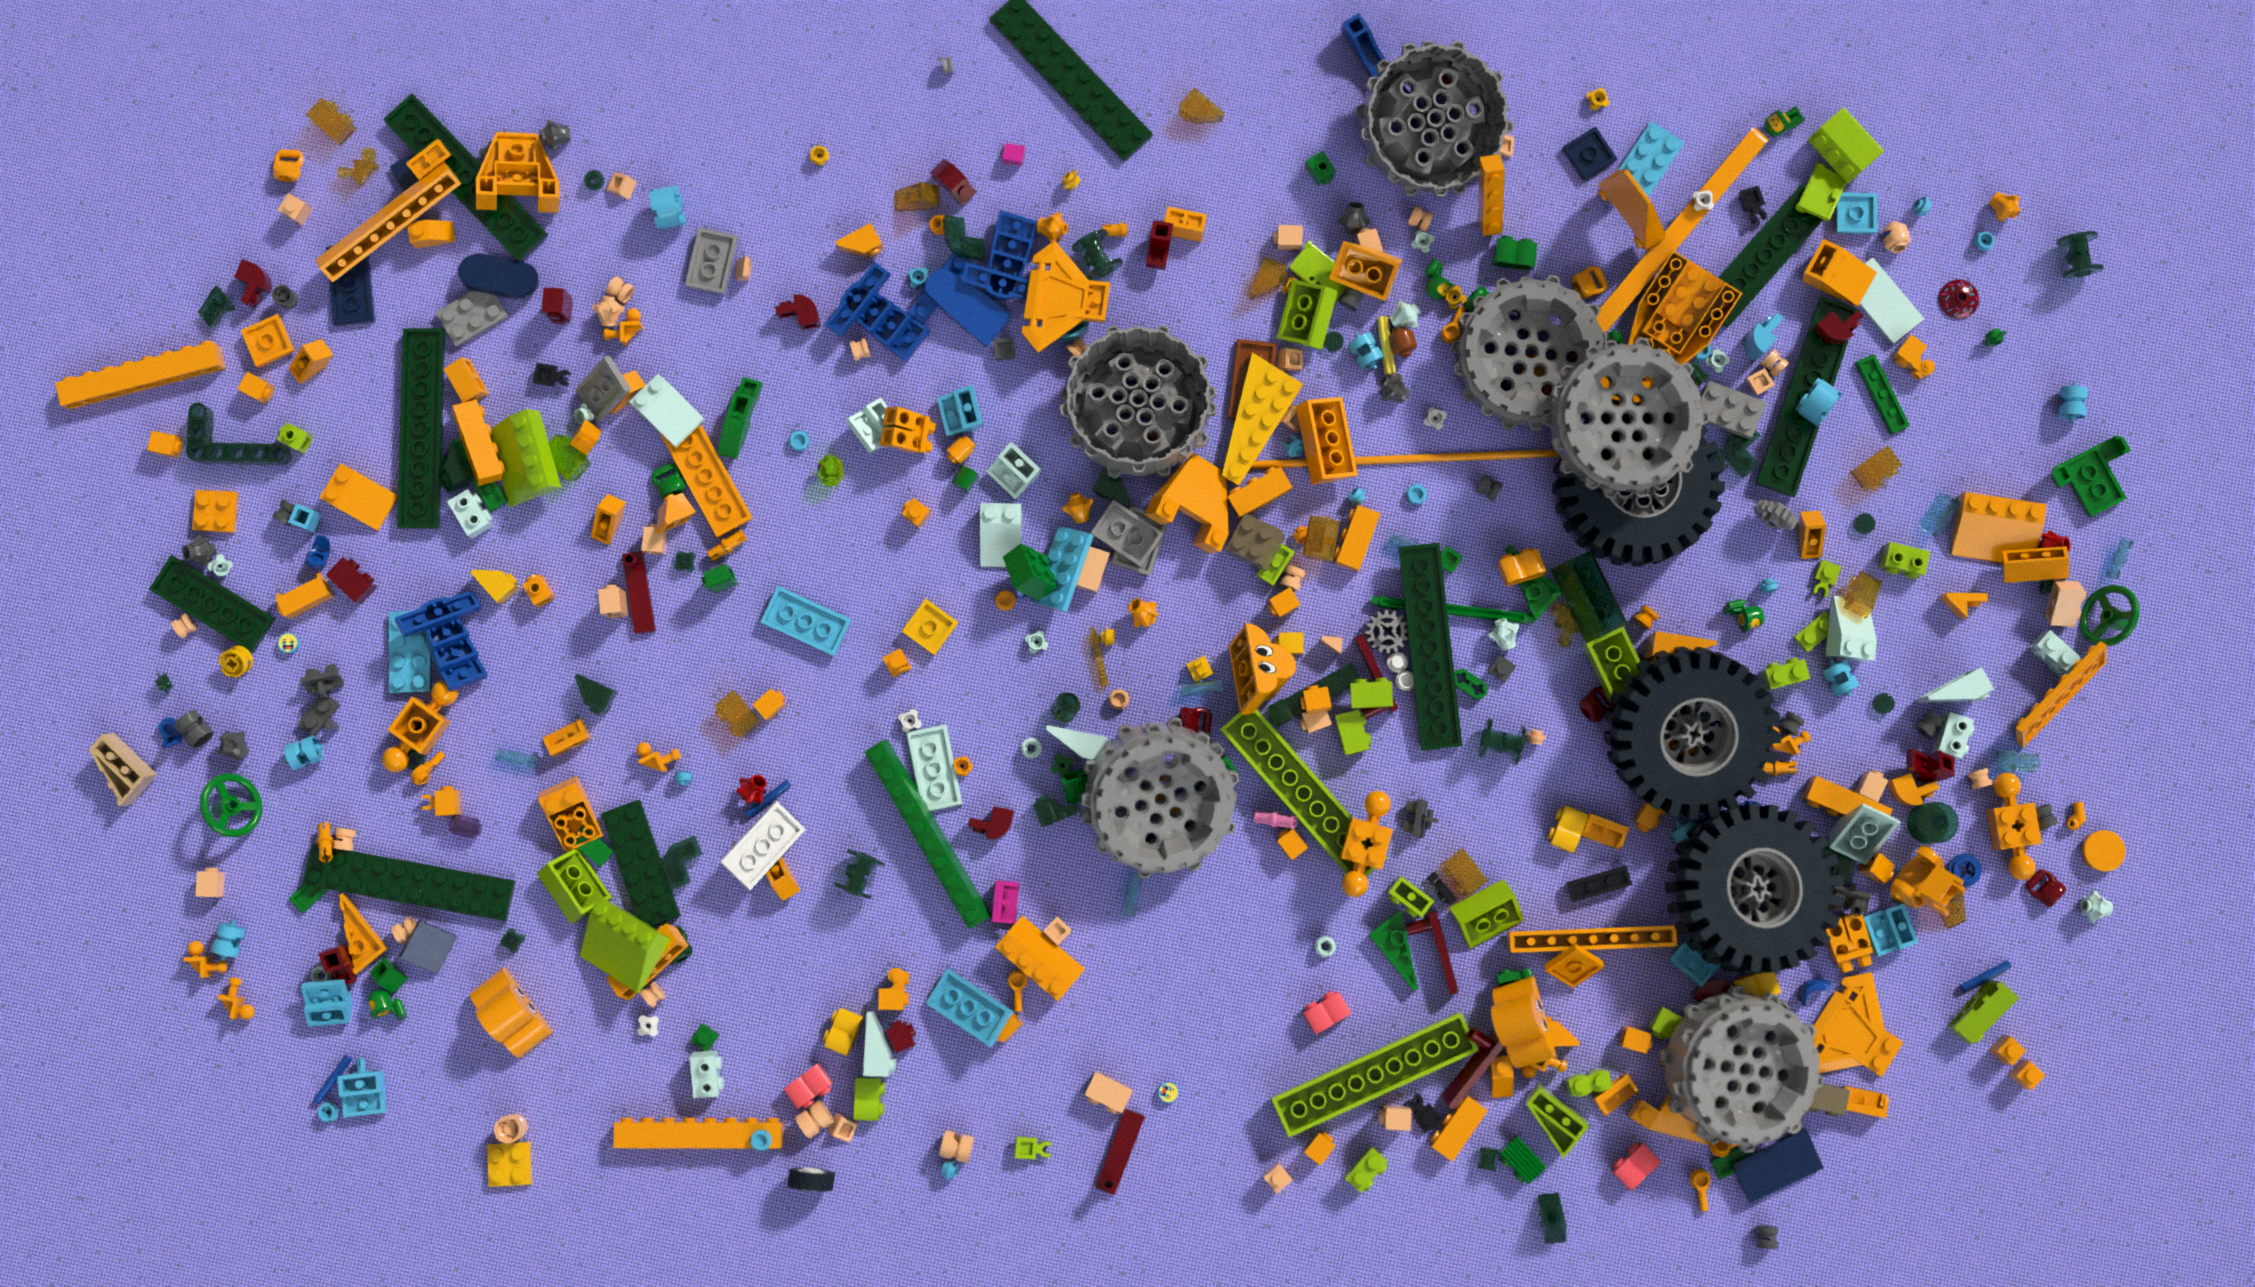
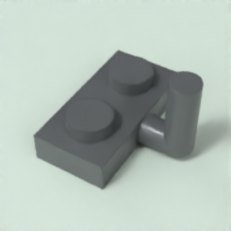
M329 695L327 698L319 696L297 724L311 736L314 735L315 737L324 726L328 730L337 731L339 725L331 717L341 704Z

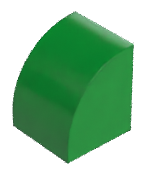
M962 465L951 483L969 493L979 475L976 471Z
M385 957L370 971L375 982L393 994L408 979L395 964Z

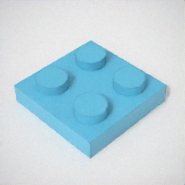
M1843 192L1835 208V234H1876L1878 232L1877 193Z

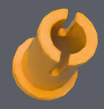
M1127 223L1103 224V237L1121 236L1124 238V236H1128Z

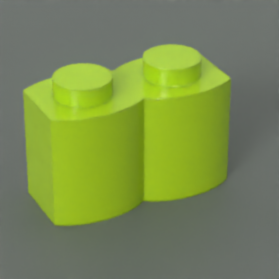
M1592 1069L1585 1074H1572L1564 1079L1568 1094L1576 1097L1585 1096L1592 1091H1605L1613 1086L1609 1071L1604 1069Z
M856 1077L854 1120L879 1121L880 1116H884L885 1104L881 1103V1095H885L886 1083L882 1082V1077Z

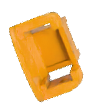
M1922 845L1916 852L1918 856L1910 860L1898 873L1890 888V898L1892 902L1904 903L1905 906L1914 909L1925 904L1947 917L1949 912L1945 907L1957 891L1964 895L1966 892L1965 887L1962 886L1964 882L1961 878L1945 870L1943 859L1930 847Z

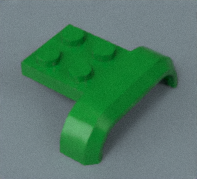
M2116 435L2055 466L2051 470L2050 477L2057 489L2070 483L2087 516L2090 518L2127 499L2108 462L2130 452L2131 449L2124 437Z

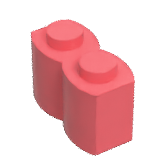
M1332 990L1322 996L1323 1001L1318 1004L1313 1001L1304 1007L1306 1011L1302 1013L1314 1034L1320 1033L1352 1014L1339 992L1334 993Z
M818 1063L785 1087L784 1091L797 1109L801 1107L806 1109L815 1102L813 1100L815 1096L820 1094L822 1097L832 1090L829 1086L833 1082Z
M1636 1142L1627 1149L1628 1154L1626 1157H1620L1612 1164L1614 1168L1611 1172L1631 1191L1661 1162L1642 1142L1638 1144Z

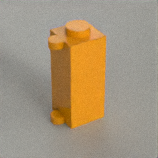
M321 572L316 574L317 578L283 595L281 593L276 594L275 599L278 603L276 608L281 616L292 619L335 597Z

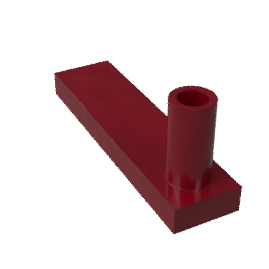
M637 551L622 554L634 632L636 635L656 631L644 552Z
M1364 635L1355 638V644L1373 681L1375 682V678H1384ZM1393 698V707L1361 708V711L1367 720L1386 710L1390 714L1399 708Z
M1437 911L1428 913L1429 918L1407 923L1406 928L1409 936L1433 930L1450 995L1458 993L1459 989Z
M1471 1028L1467 1032V1038L1480 1047L1478 1048L1479 1051L1474 1053L1441 1095L1446 1104L1453 1110H1455L1504 1046L1493 1032L1489 1036L1475 1028Z
M1125 1109L1095 1188L1115 1195L1144 1121V1115Z

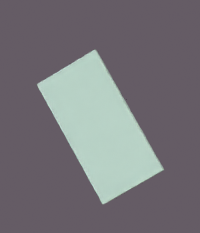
M1872 257L1865 264L1875 270L1877 274L1860 302L1859 307L1893 345L1923 321L1924 317Z
M947 725L907 732L917 790L928 806L927 808L930 811L963 805L958 778L954 769V759Z

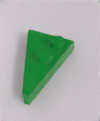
M1510 544L1505 549L1506 554L1512 553L1513 556L1520 554ZM1545 575L1519 583L1535 621L1563 592Z
M1398 910L1368 935L1415 992L1418 990L1416 974L1413 968L1402 912Z

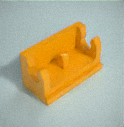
M437 139L406 164L420 180L449 158L451 153L446 149L442 141Z
M1168 206L1164 222L1173 223V237L1202 242L1207 214Z
M461 357L444 368L462 403L472 400L478 401L489 394L470 359Z
M582 718L544 736L543 741L550 756L556 757L592 738Z
M1590 813L1581 836L1619 850L1624 844L1629 827Z
M1623 1073L1612 1081L1613 1086L1611 1088L1597 1092L1591 1097L1605 1117L1634 1094L1638 1093L1639 1089L1628 1074Z
M1844 1086L1850 1090L1847 1110L1887 1118L1889 1097H1886V1094Z

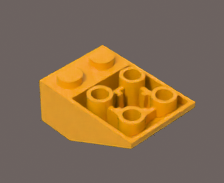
M1823 239L1804 272L1802 282L1858 307L1877 272L1844 248Z
M577 775L539 792L538 801L565 853L603 836L588 796ZM584 825L583 831L580 832V827ZM588 829L592 834H587L585 830ZM582 835L586 838H591L575 845L577 838Z

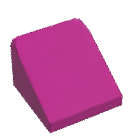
M1006 143L1002 155V163L1022 166L1025 146Z

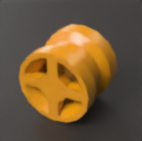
M1643 605L1640 608L1641 612L1636 614L1633 620L1642 628L1650 630L1652 623L1658 620L1659 615L1651 608Z

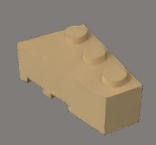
M115 733L102 734L89 749L100 772H103L108 780V787L115 793L119 807L132 805L157 776Z

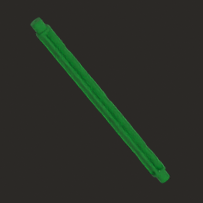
M1372 596L1371 605L1379 606V608L1405 610L1404 599ZM1447 604L1448 615L1489 620L1506 618L1507 622L1534 623L1532 614H1527L1526 612Z

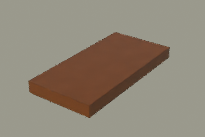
M1237 339L1227 419L1236 420L1252 352L1275 366L1276 343Z

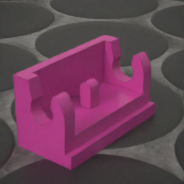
M996 880L992 922L1016 923L1018 882Z

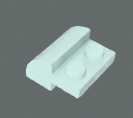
M882 398L868 404L862 411L849 417L846 421L869 453L879 448H885L880 446L882 428L887 427L883 425L885 408L888 406Z
M1010 442L986 472L1014 499H1017L1037 479L1042 469L1013 442Z

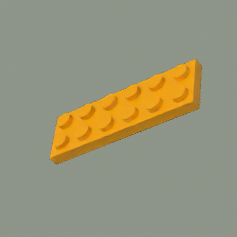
M702 424L677 447H674L661 435L717 538L753 519Z
M2100 641L2096 646L2092 645L2086 652L2083 660L2079 659L2072 667L2073 670L2068 675L2064 674L2054 689L2051 688L2044 695L2045 699L2040 704L2036 703L2026 718L2023 717L2016 724V738L2019 746L2024 748L2107 663L2106 644Z

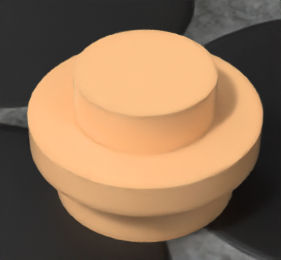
M1114 690L1109 696V703L1114 709L1122 710L1129 704V695L1124 690Z
M1530 729V732L1525 734L1527 742L1532 744H1543L1546 735L1542 734L1543 731Z

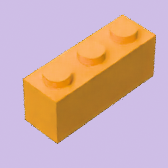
M1281 466L1277 469L1271 467L1264 472L1265 475L1258 479L1256 476L1246 482L1247 486L1243 488L1238 486L1229 492L1230 495L1227 497V501L1239 520L1243 518L1245 513L1249 515L1292 491L1293 487Z
M1357 505L1356 509H1351L1348 517L1351 523L1349 528H1344L1340 538L1344 540L1341 547L1337 546L1333 557L1337 559L1336 565L1358 573L1381 513Z
M2067 546L2002 551L2004 583L2069 578Z
M1466 1095L1452 1114L1448 1113L1442 1121L1443 1127L1440 1131L1436 1130L1430 1138V1146L1453 1162L1488 1110Z

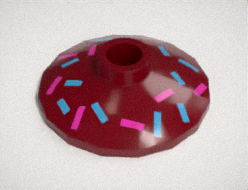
M1956 279L1942 287L1939 293V304L1946 315L1954 319H1963L1971 316L1976 311L1979 305V295L1971 283ZM1959 294L1964 296L1963 301L1959 299Z

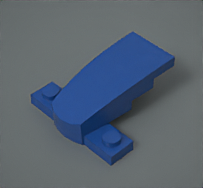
M1000 210L987 268L966 262L961 282L984 288V292L996 300L1007 301L1012 300L1014 297L1026 300L1029 280L1022 278L1034 242L1038 221Z
M955 249L942 267L927 277L921 290L922 293L907 313L924 325L938 307L968 334H971L985 347H988L1012 315L972 285L961 282L960 277L963 274L965 263H972V261L958 249Z
M873 262L862 278L845 291L841 298L840 306L825 323V326L842 338L856 321L879 343L907 363L931 331L915 320L910 314L897 307L892 301L878 294L891 274L876 262Z
M473 590L451 598L430 600L417 610L395 617V623L403 638L423 631L433 661L449 692L487 678V672L478 658L479 653L469 639V632L459 619L481 610V605Z

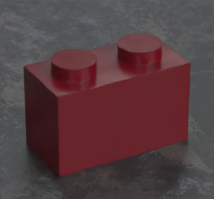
M544 287L542 312L552 323L564 324L565 321L571 322L573 298L563 288Z
M342 557L326 576L352 601L361 605L377 588L373 583L375 579L367 572L363 574L359 570L361 566L352 558L348 560Z

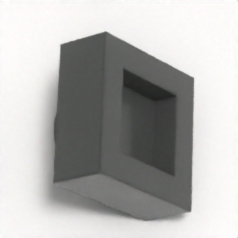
M1013 337L993 339L996 361L1016 359Z
M1499 654L1487 672L1505 683L1516 665Z

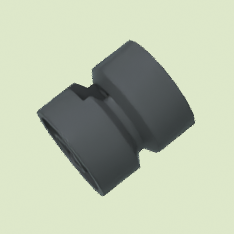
M197 710L187 712L174 724L175 729L180 735H185V741L192 749L203 745L214 735L211 727L207 723H203V718Z

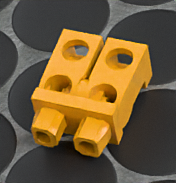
M898 406L885 408L883 425L887 427L882 428L880 446L891 447L912 454L932 451L933 444L931 441H927V436L935 432L936 424L930 421V417Z
M1848 913L1838 916L1840 918L1838 926L1824 930L1831 937L1827 947L1832 962L1837 964L1842 973L1853 970L1850 961L1853 958L1857 959L1859 967L1871 965L1870 953H1873V949L1870 946L1863 914L1857 916Z

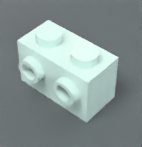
M467 489L447 501L467 536L473 539L493 527L491 523L493 518L487 509L484 510L480 503L483 501L479 494Z
M2051 630L2042 632L2028 647L2037 658L2043 660L2053 672L2059 675L2068 673L2076 661L2081 659L2074 650Z
M1952 712L1944 713L1942 718L1944 724L1939 728L1932 752L1941 750L1954 757V760L1962 759L1968 752L1967 742L1974 732V720Z
M718 1050L693 1052L690 1056L693 1098L718 1097L721 1090L724 1089V1078L720 1077L719 1070L722 1069V1057H718Z

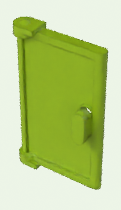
M1816 163L1795 209L1799 212L1804 213L1805 211L1830 221L1847 182L1837 172L1825 168L1826 165Z
M1309 240L1306 242L1301 253L1289 266V269L1305 282L1320 284L1338 291L1336 302L1348 286L1329 279L1335 261Z

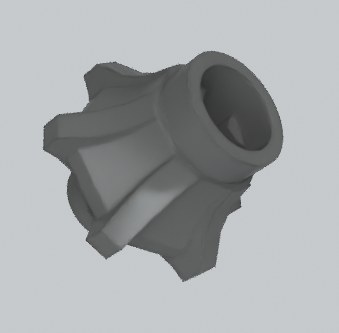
M547 120L546 126L543 130L539 131L540 141L548 144L549 149H552V151H556L561 144L571 140L569 127L556 124L551 120Z
M1350 202L1343 216L1338 219V223L1344 225L1348 233L1357 234L1360 229H1365V225L1370 224V219L1366 217L1362 203Z
M1396 373L1389 378L1385 376L1379 383L1381 387L1380 395H1382L1381 400L1383 401L1393 400L1403 403L1409 396L1410 390L1403 383L1400 373Z
M197 535L193 542L183 546L182 553L186 561H194L207 566L212 555L216 554V547L214 543L208 541L207 537L202 538L201 535Z
M226 731L218 738L221 742L217 753L228 755L236 761L243 758L250 751L245 743L244 731L238 733Z

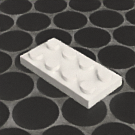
M775 801L719 862L742 885L751 890L806 829L783 806Z

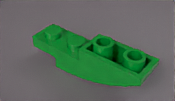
M743 377L738 391H734L723 425L718 455L738 459L751 426L750 418L762 390V382Z

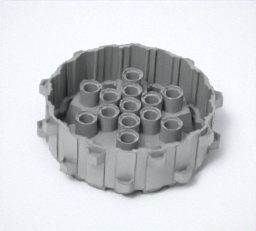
M1455 40L1450 46H1444L1443 44H1433L1432 41H1424L1420 48L1416 47L1412 42L1402 46L1401 56L1392 62L1382 59L1375 66L1377 77L1368 78L1365 84L1367 91L1364 102L1354 109V116L1361 120L1360 136L1368 151L1364 161L1368 167L1377 166L1389 182H1396L1401 185L1406 196L1413 197L1418 191H1425V193H1433L1435 197H1444L1448 189L1457 195L1465 191L1466 182L1471 181L1475 176L1479 177L1480 157L1501 154L1500 149L1503 145L1505 134L1513 131L1514 123L1507 118V101L1500 86L1504 77L1500 71L1491 72L1486 63L1476 55L1466 52L1464 42ZM1442 75L1448 76L1450 80L1448 85L1443 84L1441 80ZM1403 84L1410 86V94H1406L1403 91ZM1437 94L1441 95L1444 99L1442 105L1436 102ZM1417 99H1421L1424 102L1423 109L1417 107ZM1470 105L1476 108L1475 115L1469 113ZM1450 110H1454L1457 113L1456 120L1450 118ZM1431 114L1437 116V124H1433L1430 121ZM1411 119L1418 121L1417 129L1411 126ZM1392 123L1399 126L1398 133H1394L1391 130ZM1444 129H1448L1451 132L1450 139L1444 137ZM1425 134H1429L1432 137L1431 144L1424 141ZM1458 144L1463 145L1465 149L1464 154L1458 153ZM1419 153L1426 156L1425 163H1421L1418 160Z
M1550 275L1545 281L1521 277L1520 281L1514 283L1509 282L1505 278L1496 281V290L1485 297L1478 296L1472 302L1475 309L1473 313H1462L1459 319L1460 324L1463 326V334L1459 340L1452 342L1451 352L1459 356V362L1453 368L1455 375L1461 377L1466 387L1461 396L1465 402L1475 401L1481 408V414L1485 417L1492 416L1501 420L1502 429L1511 431L1516 425L1530 427L1531 431L1540 430L1543 425V415L1551 412V402L1553 399L1552 395H1544L1541 388L1549 386L1553 391L1554 386H1559L1562 382L1559 371L1564 365L1575 367L1579 361L1585 358L1584 350L1593 345L1602 350L1604 342L1608 340L1606 332L1602 331L1596 319L1601 311L1597 304L1587 305L1581 299L1580 293L1574 289L1571 290L1560 286L1558 276ZM1517 312L1520 317L1519 320L1512 321L1509 318V313ZM1557 316L1560 319V324L1557 326L1552 325L1550 317ZM1519 330L1526 331L1527 339H1519L1517 332ZM1541 332L1546 333L1548 340L1546 342L1539 341L1537 334ZM1487 344L1493 345L1495 352L1492 354L1486 353L1484 346ZM1508 346L1513 347L1515 355L1508 356L1505 353V348ZM1533 349L1536 357L1528 358L1525 355V350ZM1553 351L1556 354V359L1553 361L1548 360L1545 355L1546 352ZM1573 353L1576 356V362H1568L1566 355ZM1513 366H1522L1523 373L1520 375L1515 374ZM1536 367L1542 368L1544 375L1542 377L1535 376L1533 369ZM1504 381L1509 382L1511 390H1502L1500 384Z
M1116 325L1107 327L1106 336L1095 340L1086 348L1082 355L1070 358L1068 366L1072 373L1069 376L1067 387L1062 388L1061 399L1065 403L1060 406L1061 417L1069 419L1070 427L1073 430L1069 442L1073 448H1083L1084 455L1090 460L1106 467L1109 477L1116 479L1122 473L1131 476H1147L1156 473L1161 478L1170 476V469L1190 457L1195 447H1205L1208 443L1209 437L1205 433V428L1208 425L1209 417L1216 416L1217 404L1212 402L1216 398V390L1214 386L1209 385L1208 376L1204 371L1208 366V360L1205 355L1194 354L1192 349L1179 338L1171 336L1169 327L1160 325L1155 330L1146 327H1130L1129 329L1121 330ZM1126 362L1129 364V367L1121 368L1119 365ZM1161 369H1168L1170 372L1163 375L1159 371ZM1133 380L1137 384L1135 386H1128L1126 383ZM1148 384H1155L1157 387L1150 390L1146 386ZM1096 392L1104 394L1101 398L1093 396ZM1120 395L1123 397V400L1115 401L1113 398ZM1140 398L1144 402L1140 405H1137L1133 401L1135 399ZM1155 402H1162L1164 406L1156 408L1153 404ZM1176 405H1182L1184 409L1181 411H1176L1174 407ZM1124 413L1129 414L1131 416L1127 420H1123L1120 418V416ZM1149 417L1151 420L1148 423H1143L1140 419ZM1111 428L1116 429L1118 431L1114 435H1110L1107 433V431ZM1150 435L1158 437L1156 441H1149L1147 438Z
M1639 337L1633 345H1618L1615 340L1605 341L1602 350L1593 345L1584 350L1585 358L1579 361L1575 367L1564 365L1561 368L1559 374L1562 382L1559 386H1554L1551 412L1543 415V425L1551 428V443L1562 459L1559 469L1563 474L1573 472L1579 477L1578 479L1584 482L1585 487L1591 490L1596 487L1601 488L1604 498L1614 499L1620 491H1633L1636 497L1640 498L1648 496L1651 487L1657 491L1667 487V481L1674 477L1673 475L1678 471L1688 473L1692 469L1691 456L1698 449L1702 425L1710 422V413L1702 409L1699 390L1691 379L1693 367L1689 362L1679 364L1663 349L1659 348L1656 350L1651 348L1647 338ZM1603 377L1609 380L1608 388H1604L1601 385ZM1644 377L1650 380L1649 388L1644 387L1642 384ZM1613 395L1617 396L1620 400L1618 406H1614L1611 402ZM1634 395L1638 396L1640 399V404L1638 406H1635L1632 403V397ZM1582 413L1586 414L1589 418L1587 424H1583L1580 421ZM1603 413L1609 416L1608 424H1604L1601 421ZM1624 413L1630 417L1628 424L1622 422L1621 418ZM1644 413L1650 416L1649 424H1645L1642 420ZM1665 413L1669 414L1671 417V422L1669 424H1666L1663 421V415ZM1613 431L1619 434L1618 442H1614L1611 438ZM1634 431L1638 432L1640 435V440L1638 442H1635L1632 439V434ZM1603 449L1609 452L1608 460H1603L1601 457ZM1645 449L1650 452L1649 460H1645L1642 456V452Z
M1171 716L1165 723L1148 722L1133 728L1126 723L1118 727V735L1102 747L1095 760L1086 761L1083 767L1088 778L1085 784V792L1081 794V803L1086 806V809L1080 815L1083 824L1093 826L1098 836L1094 845L1099 853L1109 852L1112 860L1117 863L1121 862L1128 867L1136 868L1139 877L1146 879L1154 872L1171 873L1186 867L1193 872L1200 869L1201 859L1208 854L1210 855L1220 844L1219 842L1223 836L1233 834L1236 828L1231 818L1235 808V801L1237 800V792L1233 788L1239 782V777L1236 771L1226 769L1225 763L1220 758L1224 752L1222 746L1218 742L1209 743L1210 737L1203 731L1197 733L1182 727L1181 719ZM1174 754L1171 761H1164L1166 755ZM1134 767L1133 773L1125 774L1126 768ZM1169 774V778L1166 781H1160V776ZM1142 781H1149V785L1147 787H1139ZM1197 781L1204 782L1200 788H1194ZM1178 787H1183L1184 790L1181 794H1174ZM1157 794H1164L1162 800H1155ZM1137 801H1145L1143 806L1135 807ZM1118 807H1125L1123 813H1115ZM1179 807V810L1176 814H1170L1171 808ZM1158 813L1159 818L1157 820H1150L1152 814ZM1188 820L1194 821L1191 827H1184ZM1147 834H1155L1153 839L1145 840Z
M1731 985L1725 994H1716L1708 997L1697 1006L1689 1003L1684 1008V1018L1677 1024L1670 1037L1671 1040L1668 1047L1661 1050L1660 1059L1665 1063L1666 1086L1671 1095V1099L1667 1104L1670 1111L1675 1114L1682 1113L1683 1117L1695 1126L1693 1132L1707 1142L1717 1144L1721 1140L1733 1145L1738 1144L1740 1150L1745 1153L1753 1152L1758 1144L1769 1143L1780 1138L1787 1131L1795 1134L1800 1129L1799 1122L1813 1102L1815 1091L1823 1086L1824 1078L1818 1074V1051L1813 1042V1037L1816 1034L1814 1026L1809 1023L1803 1024L1801 1019L1789 1010V1005L1780 1000L1778 995L1767 992L1763 997L1751 993L1746 994L1743 986ZM1728 1027H1730L1729 1033L1726 1032ZM1768 1031V1037L1765 1039V1034ZM1737 1045V1050L1733 1053V1048ZM1754 1048H1756V1052L1752 1056V1051ZM1722 1062H1724V1067L1720 1069ZM1743 1065V1070L1740 1072V1067ZM1729 1081H1731V1085L1727 1089V1084ZM1750 1084L1749 1090L1746 1091L1747 1085Z

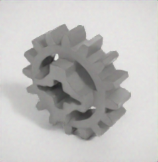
M1759 500L1753 508L1754 513L1758 514L1757 517L1770 528H1778L1780 530L1783 528L1786 531L1787 529L1792 531L1798 522L1797 517L1793 516L1794 513H1791V510L1787 509L1780 502Z
M1388 610L1384 611V615L1378 611L1376 613L1377 618L1370 617L1372 624H1366L1369 630L1365 631L1364 634L1370 636L1366 642L1373 643L1371 649L1378 647V653L1385 650L1386 655H1389L1390 649L1396 653L1398 651L1397 646L1403 648L1404 644L1402 641H1408L1409 639L1404 636L1408 633V630L1404 628L1407 622L1402 623L1401 619L1403 616L1400 615L1397 618L1395 616L1396 611H1393L1391 615ZM1390 619L1393 621L1391 623H1384L1381 620ZM1397 626L1400 628V638L1396 634ZM1374 627L1378 630V637L1376 639L1374 637ZM1382 628H1384L1385 630L1390 628V635H1387L1385 637L1383 635L1384 630ZM1383 641H1390L1393 645H1382L1381 643Z

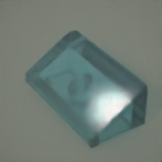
M1939 493L1918 526L1933 537L1938 536L1961 502L1943 493Z

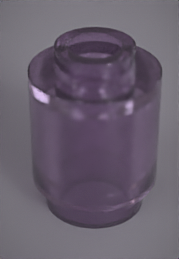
M463 815L452 816L449 824V832L474 839L476 835L479 836L482 829L479 819Z

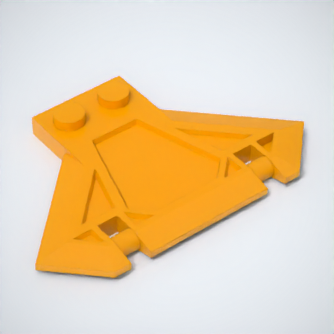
M1053 241L1033 256L1032 263L1038 264L1037 270H1031L1024 312V319L1030 321L1029 326H1022L1021 333L1038 353L1082 321L1105 323L1110 282L1088 280L1056 241ZM1046 266H1051L1050 271L1045 270ZM1037 322H1042V327H1037Z
M1872 972L1844 977L1840 983L1845 986L1842 993L1835 990L1813 1025L1816 1030V1034L1813 1037L1815 1047L1817 1048L1819 1044L1823 1046L1818 1052L1819 1073L1863 1065L1879 1077H1882L1904 1042L1884 1028ZM1851 993H1855L1856 995L1853 1000H1850Z

